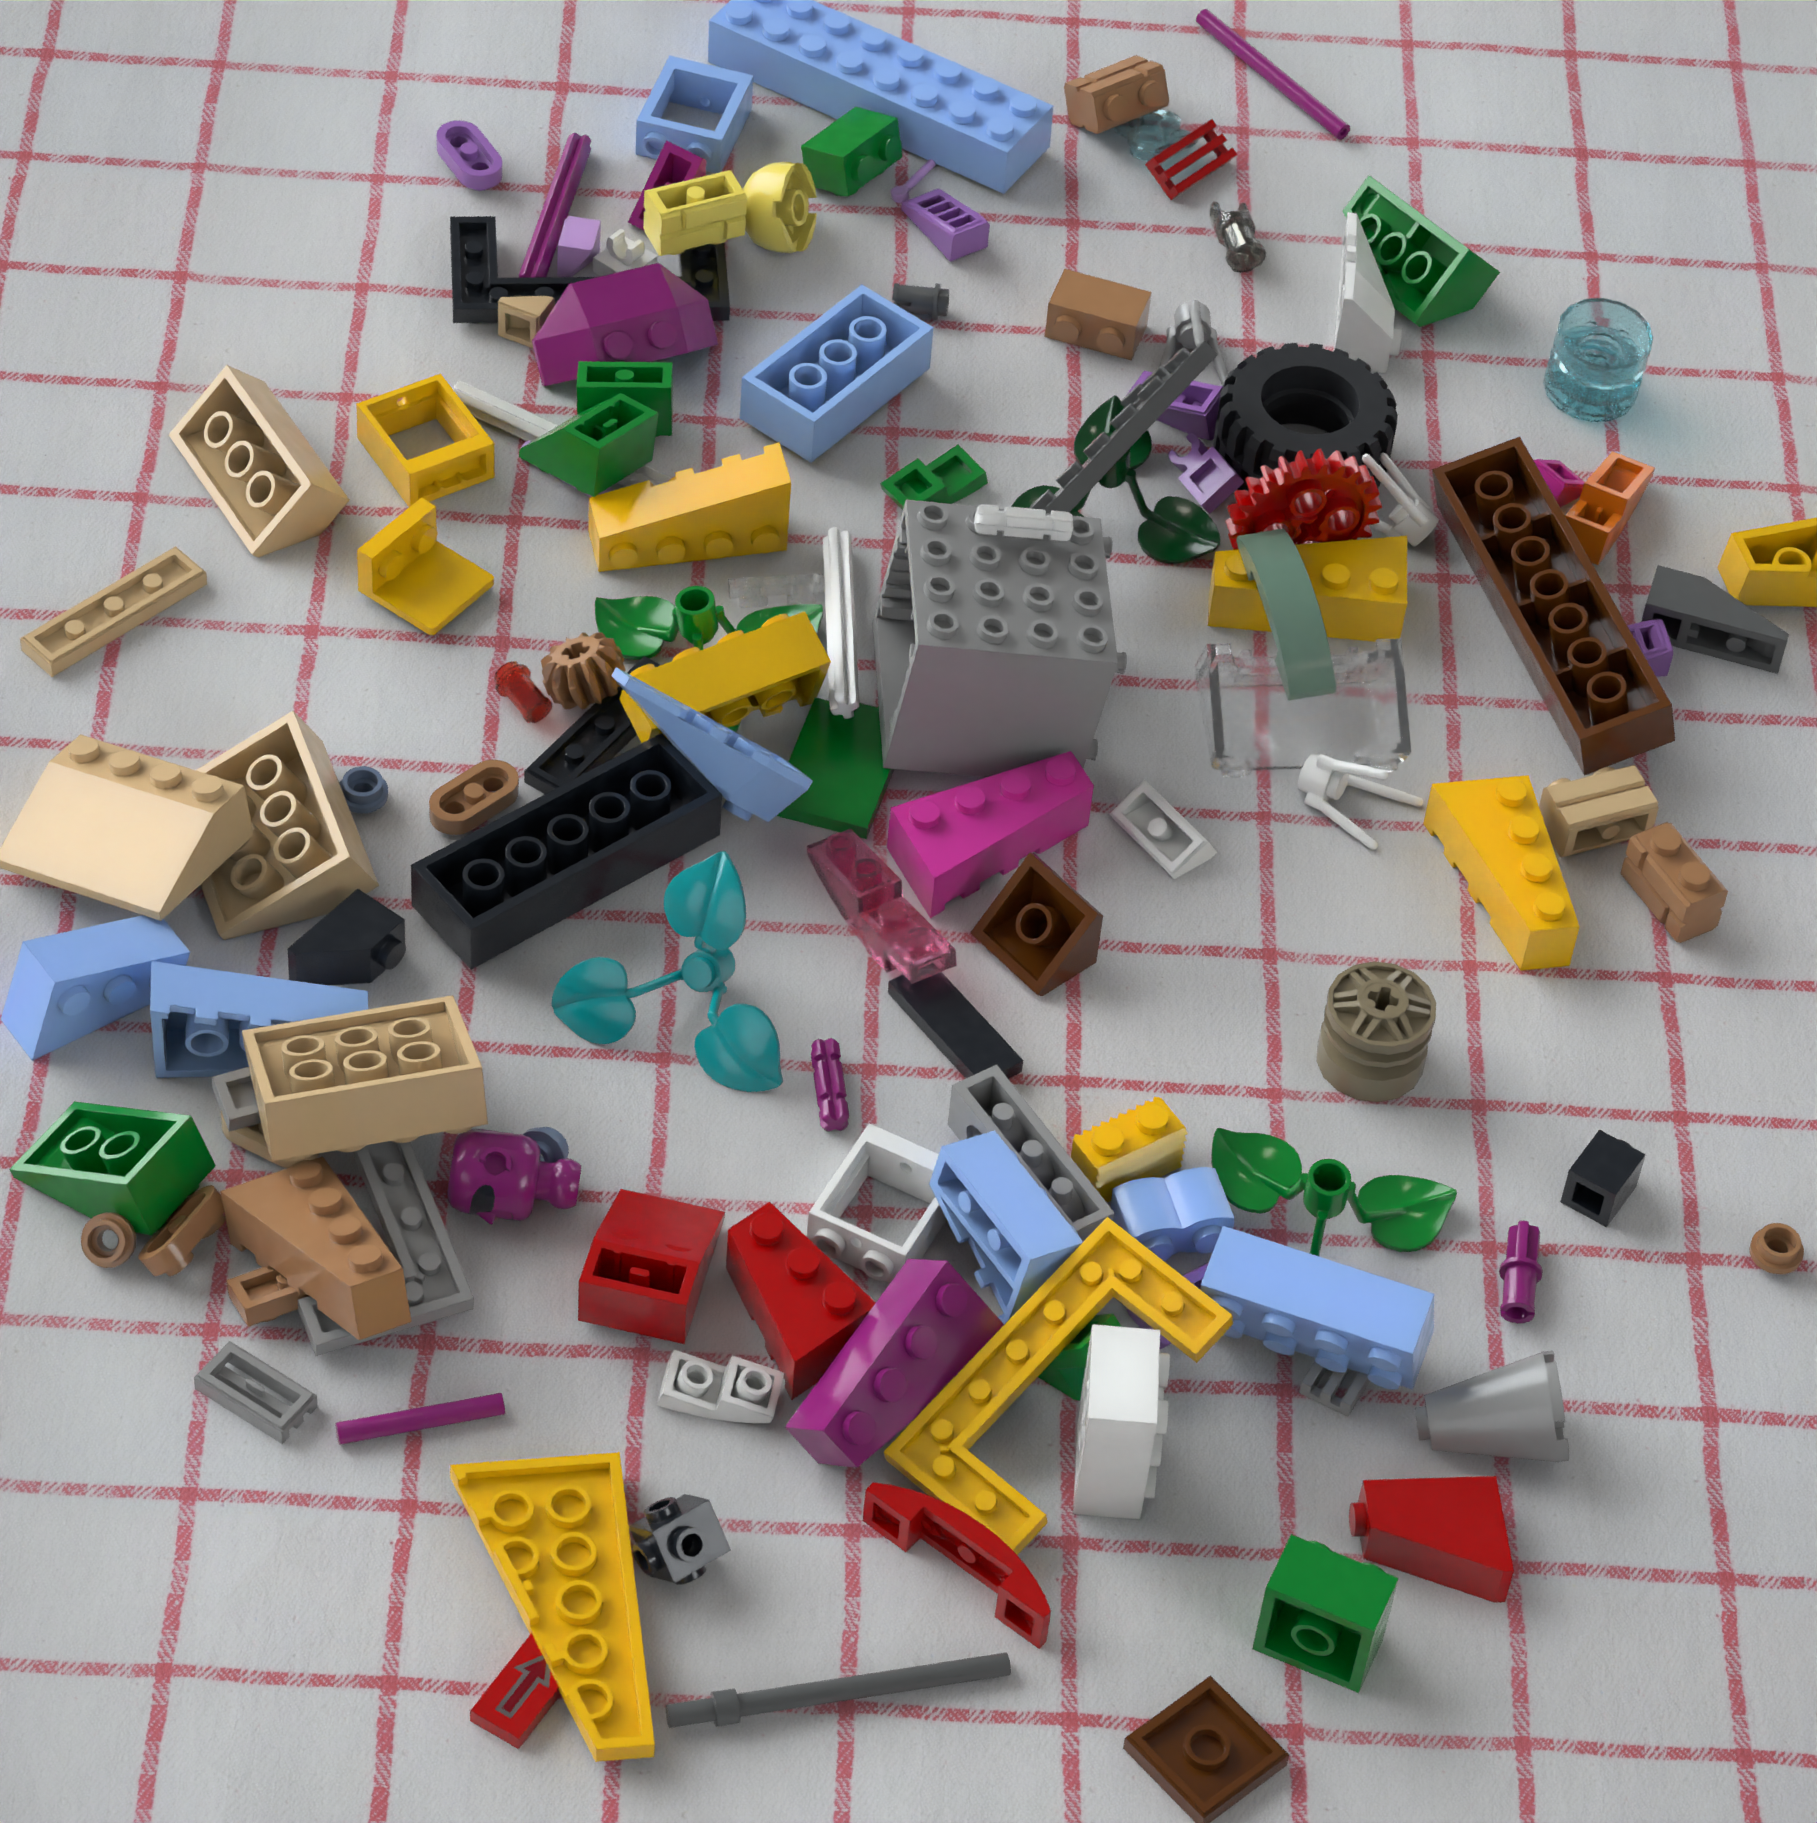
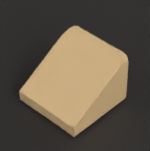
M550 296L501 297L498 301V336L533 348L532 340L554 308L555 298Z

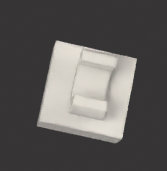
M619 229L607 239V247L593 257V272L600 276L656 264L657 255L645 249L643 241L638 239L634 242L625 237L623 229Z

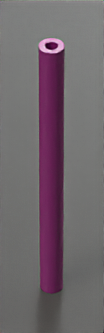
M1203 9L1198 13L1196 17L1197 24L1339 140L1344 139L1349 134L1350 126L1218 17L1208 9Z

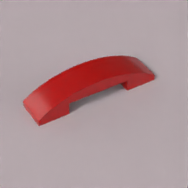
M875 1482L866 1488L863 1522L905 1552L921 1538L998 1594L995 1618L1038 1649L1046 1643L1051 1609L1047 1599L1028 1567L1003 1540L968 1514L932 1496L908 1488Z

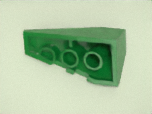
M1370 175L1367 176L1342 211L1346 220L1348 213H1356L1358 215L1394 308L1419 327L1472 310L1500 273V271Z

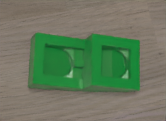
M957 444L928 465H925L917 458L880 484L881 489L903 510L906 500L953 504L987 485L988 480L986 472Z

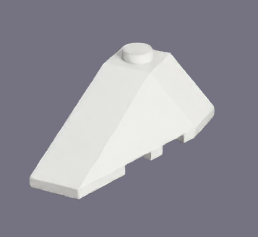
M1348 213L1341 252L1333 351L1337 348L1348 352L1349 358L1353 360L1360 358L1369 364L1371 372L1387 373L1390 355L1398 356L1402 329L1394 328L1395 308L1358 215L1356 213Z

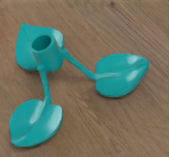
M720 851L704 861L681 871L671 880L665 891L664 911L670 926L681 936L695 937L694 946L698 949L686 957L682 968L627 989L628 978L624 966L610 958L595 957L584 960L569 969L561 977L554 989L552 1007L555 1015L579 1037L596 1044L614 1043L625 1037L632 1029L636 1019V1010L630 998L643 995L679 980H684L691 989L697 992L712 991L713 994L707 1017L712 1025L700 1031L694 1042L696 1057L706 1074L721 1085L746 1092L771 1090L783 1083L780 1068V1043L770 1018L759 1008L748 1004L731 1005L724 1009L720 1016L718 1015L722 995L727 992L724 982L732 977L736 966L735 958L728 948L739 940L746 924V902L738 872L726 851Z

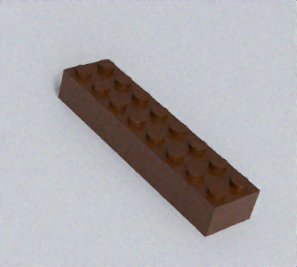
M1519 436L1432 469L1437 506L1583 774H1590L1601 768L1674 742L1673 709L1669 698L1521 437Z

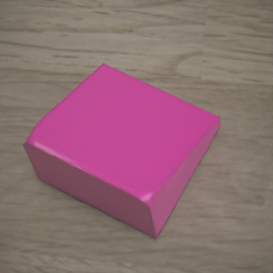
M1534 460L1560 508L1580 497L1585 482L1560 460Z

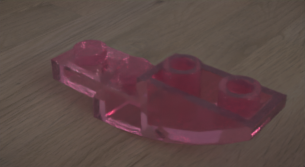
M851 829L832 834L828 838L806 846L807 855L840 914L866 950L886 973L898 969L913 984L957 966L956 949L903 897L902 880Z

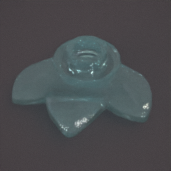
M1164 109L1156 110L1142 116V118H1136L1113 128L1116 134L1127 139V144L1130 146V154L1143 161L1151 160L1154 156L1191 133L1190 131L1180 129L1181 120L1177 114ZM1196 141V142L1193 143L1192 145L1188 146L1187 148H1191V147L1195 146L1198 141Z

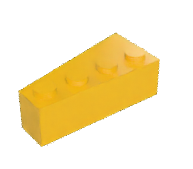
M780 442L764 446L765 454L742 460L740 454L721 459L723 466L696 474H694L693 467L675 472L674 477L662 484L654 486L650 480L599 494L595 497H589L588 533L598 572L787 551L791 479Z
M1817 518L1731 533L1717 567L1729 594L1745 605L1817 607Z
M1407 536L1295 545L1313 586L1327 637L1399 644L1407 607ZM1239 549L1215 551L1209 588L1208 626L1272 632L1255 580L1249 581Z
M804 611L791 617L787 614L774 616L767 620L759 629L744 633L742 630L731 632L722 637L714 646L700 650L698 647L686 649L677 654L671 662L655 667L654 664L643 665L632 671L630 675L728 728L738 725L743 718L754 710L759 709L764 718L780 713L783 710L782 705L790 700L796 699L800 707L812 704L814 698L819 694L831 660ZM622 689L619 700L641 743L662 733Z
M1529 775L1433 783L1423 824L1430 835H1437L1444 845V856L1452 868L1458 867L1467 880V891L1475 903L1481 902L1491 916L1489 924L1520 971L1570 966L1580 926Z

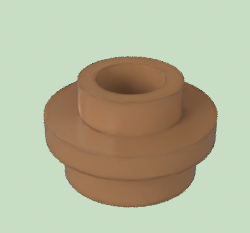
M107 1212L96 1215L86 1223L82 1230V1250L85 1256L97 1266L104 1268L119 1266L130 1259L136 1247L135 1230L132 1224L120 1214ZM106 1230H112L118 1237V1244L115 1249H109L103 1243L102 1237Z
M1771 1223L1754 1234L1749 1252L1754 1263L1761 1269L1773 1274H1787L1800 1266L1804 1256V1247L1795 1229L1786 1224Z

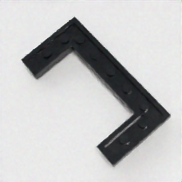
M496 216L450 217L453 323H498V301L501 297L550 296L555 298L556 305L569 284L596 278H498ZM725 242L687 249L679 254L680 276L677 277L708 299L713 321H729L730 300Z

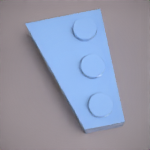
M144 915L23 941L1 1021L33 1061L150 1005L151 961L186 966L190 951L164 919L159 921Z
M995 1130L941 1147L929 1185L958 1243L968 1241L981 1267L974 1275L981 1289L988 1286L991 1287L1004 1313L999 1315L998 1318L1005 1324L1083 1241L1076 1229L1066 1221L1050 1201L1046 1191L1035 1182L1020 1163L1015 1152L1008 1148Z

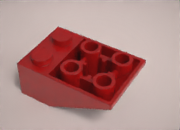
M620 1189L593 1238L579 1279L578 1321L685 1344L724 1222L725 1212Z

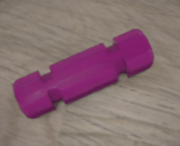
M833 1038L826 1040L817 1039L811 1045L812 1067L815 1069L813 1075L817 1104L820 1108V1126L828 1132L835 1129L842 1131L849 1125L848 1102L845 1100L847 1095L843 1067L839 1059L841 1057L840 1046Z

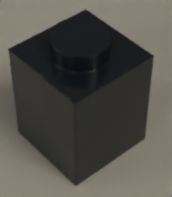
M1599 1129L1569 1169L1560 1202L1607 1227L1636 1188L1646 1154L1633 1148L1626 1141L1616 1139Z

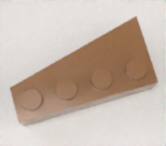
M323 1156L313 1160L297 1162L290 1168L220 1191L230 1244L241 1252L248 1249L255 1254L256 1263L259 1266H266L268 1269L272 1267L286 1277L288 1287L292 1286L296 1289L299 1296L306 1294L314 1298L317 1302L318 1310L355 1338L362 1340L411 1322L403 1268Z

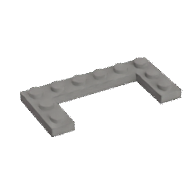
M249 1067L212 1077V1088L229 1132L261 1123ZM388 1141L366 1145L361 1150L352 1152L393 1256L403 1268L411 1322L358 1340L318 1310L317 1302L314 1298L308 1296L298 1299V1312L315 1356L473 1310L474 1297L411 1142L395 1143Z

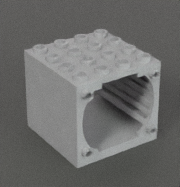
M906 500L872 622L883 768L989 777L1072 751L1082 768H1084L1086 759L1095 761L1098 753V741L1093 738L1114 674H1124L1127 664L1126 652L1118 653L1116 649L1105 557L1110 558L1112 553V537H1103L1101 519L1072 516L1073 532L1070 540L1066 542L1049 541V535H1044L1043 540L1002 536V531H997L996 536L981 535L975 531L974 517L977 506Z

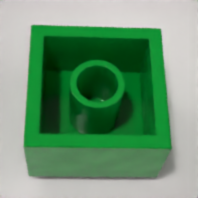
M1291 1534L1266 1585L1252 1649L1359 1693L1383 1641L1399 1578L1385 1573L1383 1569L1374 1564L1358 1562L1332 1551L1320 1542L1307 1541Z

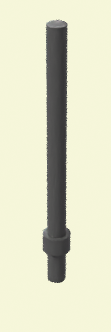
M1005 1652L738 1694L735 1688L712 1691L710 1698L667 1704L666 1718L669 1728L714 1721L716 1727L740 1723V1717L1009 1676L1011 1674V1665L1008 1653Z

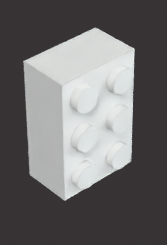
M1092 1324L1077 1418L1073 1514L1140 1520L1144 1498L1154 1499L1157 1467H1160L1162 1454V1434L1165 1435L1167 1430L1168 1400L1163 1399L1164 1388H1167L1170 1365V1354L1160 1353V1330Z

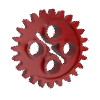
M1317 449L1311 459H1306L1302 450L1298 451L1295 461L1290 463L1283 456L1278 457L1279 467L1274 470L1262 465L1263 477L1260 479L1247 477L1245 480L1249 490H1235L1234 495L1237 503L1227 506L1230 518L1225 520L1233 550L1239 549L1236 542L1237 536L1285 529L1295 545L1371 538L1373 534L1369 525L1379 523L1380 519L1376 511L1382 508L1378 496L1380 495L1373 476H1370L1366 465L1359 466L1354 456L1343 461L1342 455L1338 450L1332 453L1328 459H1325L1322 449Z

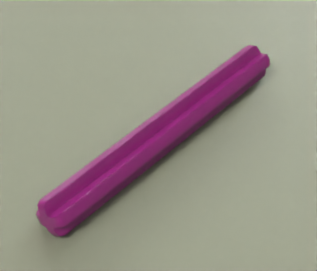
M575 132L568 136L520 269L519 278L546 277L565 219L568 217L591 152V139L586 134L580 136Z

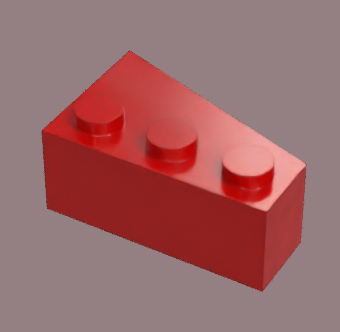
M768 1202L728 1229L726 1270L751 1320L756 1321L765 1339V1348L771 1360L775 1359L780 1371L784 1372L785 1389L792 1401L820 1380L876 1302L771 1202Z

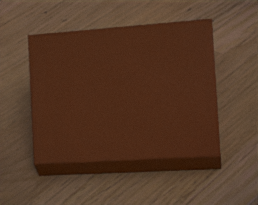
M1029 852L970 933L1038 996L1043 997L1097 962L1103 915L1035 853Z

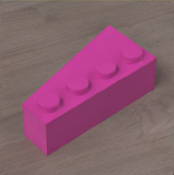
M1072 751L890 807L887 849L931 919L945 910V903L959 895L964 899L980 890V883L998 872L1005 875L1017 868L1019 860L1027 856L1029 852L1041 854L1088 826L1094 785Z

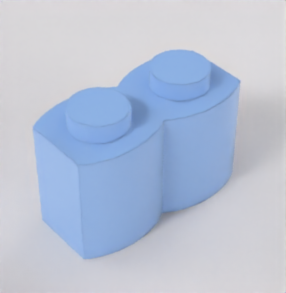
M1198 1167L1174 1173L1166 1178L1148 1177L1136 1179L1118 1185L1112 1190L1111 1209L1115 1212L1114 1222L1163 1261L1168 1260L1172 1255L1180 1251L1203 1254L1212 1253L1222 1226L1232 1229L1234 1227L1235 1218L1215 1168Z

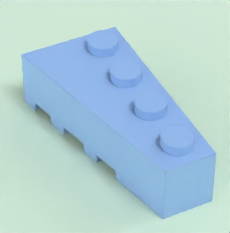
M151 961L150 1016L156 1078L213 1077L249 1067L242 1030L369 1009L368 991Z

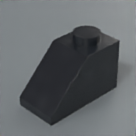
M356 889L287 949L289 980L321 985L372 983L386 969L391 970L395 968L406 953L405 919L360 889Z

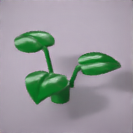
M690 586L681 590L675 598V605L666 599L653 596H635L623 599L597 597L595 599V619L598 632H603L606 638H613L616 646L620 648L623 658L629 660H641L644 656L649 659L653 658L661 651L664 641H675L678 631L689 643L694 644V647L703 650V644L710 642L718 631V623L727 634L738 630L748 633L761 628L767 620L774 616L787 614L791 617L805 611L818 635L823 617L822 604L777 606L748 614L737 624L735 629L726 618L723 606L715 605L712 591L703 586ZM741 722L728 728L737 732Z
M1217 1128L1213 1137L1211 1165L1212 1168L1216 1169L1227 1200L1235 1207L1251 1213H1266L1275 1207L1280 1196L1284 1199L1292 1200L1304 1191V1205L1316 1217L1310 1254L1316 1256L1320 1255L1327 1219L1342 1213L1347 1200L1360 1223H1371V1234L1380 1245L1398 1252H1413L1425 1248L1439 1235L1457 1195L1456 1189L1432 1180L1403 1175H1386L1376 1177L1360 1188L1357 1197L1355 1193L1356 1184L1351 1182L1350 1171L1340 1161L1334 1159L1319 1160L1310 1167L1307 1174L1302 1173L1299 1154L1290 1144L1280 1138L1262 1133L1234 1132L1223 1128Z

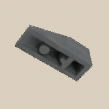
M1657 565L1641 622L1662 619L1670 642L1674 647L1778 674L1789 637L1787 632L1705 577Z

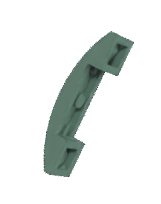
M1285 529L1237 536L1236 542L1249 581L1255 580L1278 649L1275 662L1288 701L1335 693L1337 688L1323 619L1309 575L1294 542Z

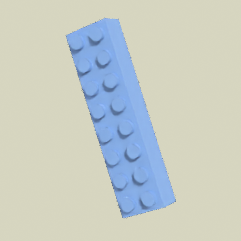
M730 0L709 20V63L721 68L754 75V83L835 119H839L854 107L898 118L902 149L924 159H932L936 164L1004 194L1050 147L1053 105L814 0Z

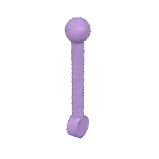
M932 159L928 160L903 186L892 188L891 197L893 201L897 203L907 201L909 199V191L937 165Z

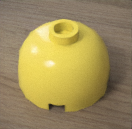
M792 162L771 163L752 173L743 188L747 198L746 214L744 215L746 219L745 231L755 244L769 251L793 253L806 250L813 237L817 213H808V198H816V189L812 175L806 165Z

